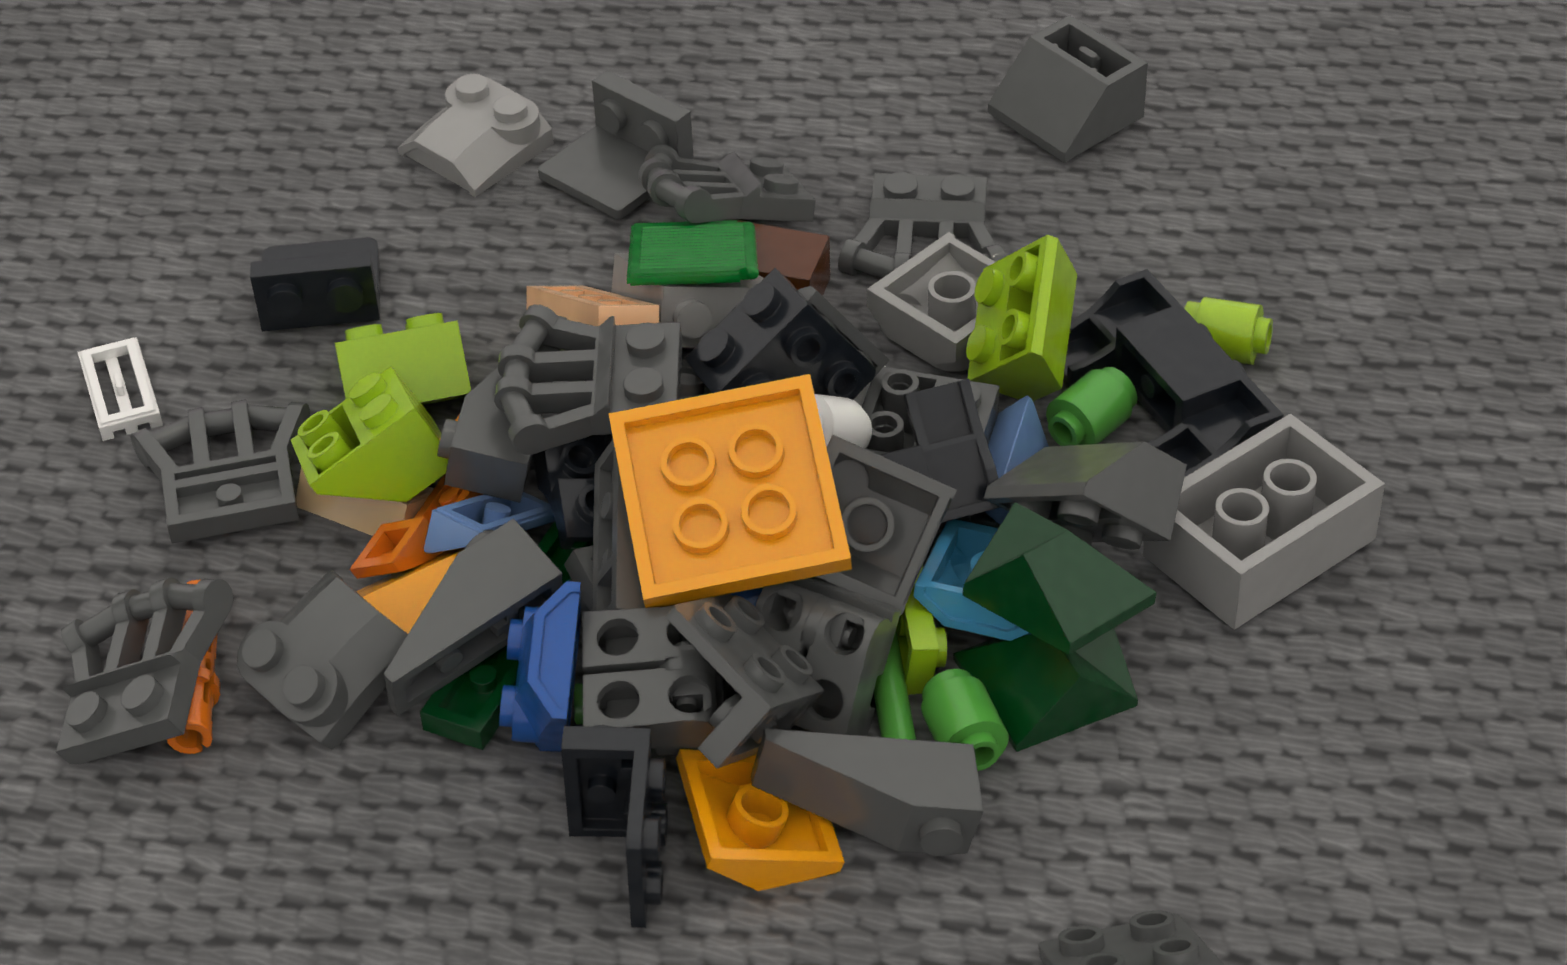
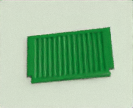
M737 220L703 223L659 222L634 223L631 226L627 268V284H630V286L740 282V280L756 279L759 275L755 225L752 222H737Z

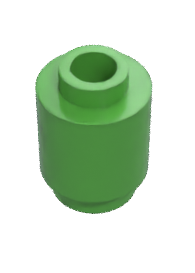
M1114 367L1089 371L1048 404L1046 417L1052 438L1060 446L1099 444L1131 417L1132 408L1137 403L1136 389L1131 380L1122 371Z
M949 669L938 673L926 683L922 691L921 713L934 741L973 744L977 771L984 770L993 765L1006 749L1009 735L982 681L972 677L966 670Z

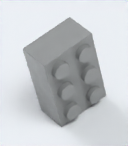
M1288 414L1186 476L1183 481L1171 541H1144L1143 556L1235 630L1375 540L1385 483L1295 416Z

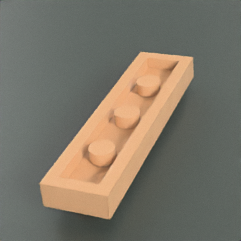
M527 286V309L534 304L543 305L554 311L556 315L566 317L567 320L593 326H600L611 316L615 317L616 325L659 323V305L587 286Z

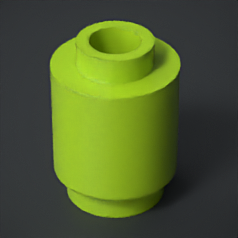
M1203 297L1201 302L1188 301L1184 309L1197 323L1206 326L1213 340L1231 359H1235L1242 364L1253 365L1257 353L1267 355L1272 339L1273 320L1272 318L1264 317L1262 305Z

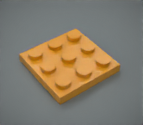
M810 374L608 413L645 608L665 607L852 569L850 551Z

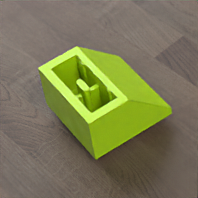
M1047 234L983 269L977 280L974 293L975 300L978 302L975 328L969 336L966 347V355L970 360L967 379L970 381L999 385V393L1019 400L1028 395L1035 401L1062 389L1077 272L1058 238Z
M432 313L406 319V330L383 334L382 324L366 325L345 330L346 341L335 343L345 399L349 397V391L360 379L371 373L381 374L390 366L394 368L422 405L465 397L471 391L458 320L444 323L442 313Z
M392 366L381 374L371 373L360 379L349 391L347 399L329 412L321 410L311 415L299 427L298 435L291 439L308 484L319 495L408 502L445 475L447 471L448 459L437 456L442 433L434 419Z

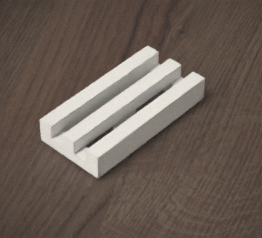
M137 337L78 352L102 441L115 438L113 432L122 429L126 430L127 435L139 431L137 425L149 423L151 429L163 426ZM129 354L144 406L132 409L117 357ZM104 360L120 412L108 415L94 363Z

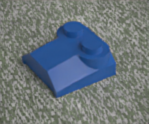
M566 581L541 607L526 606L523 620H510L507 660L519 661L516 686L503 685L499 726L512 727V741L535 743L540 751L561 752L563 728L571 724L581 626V582Z

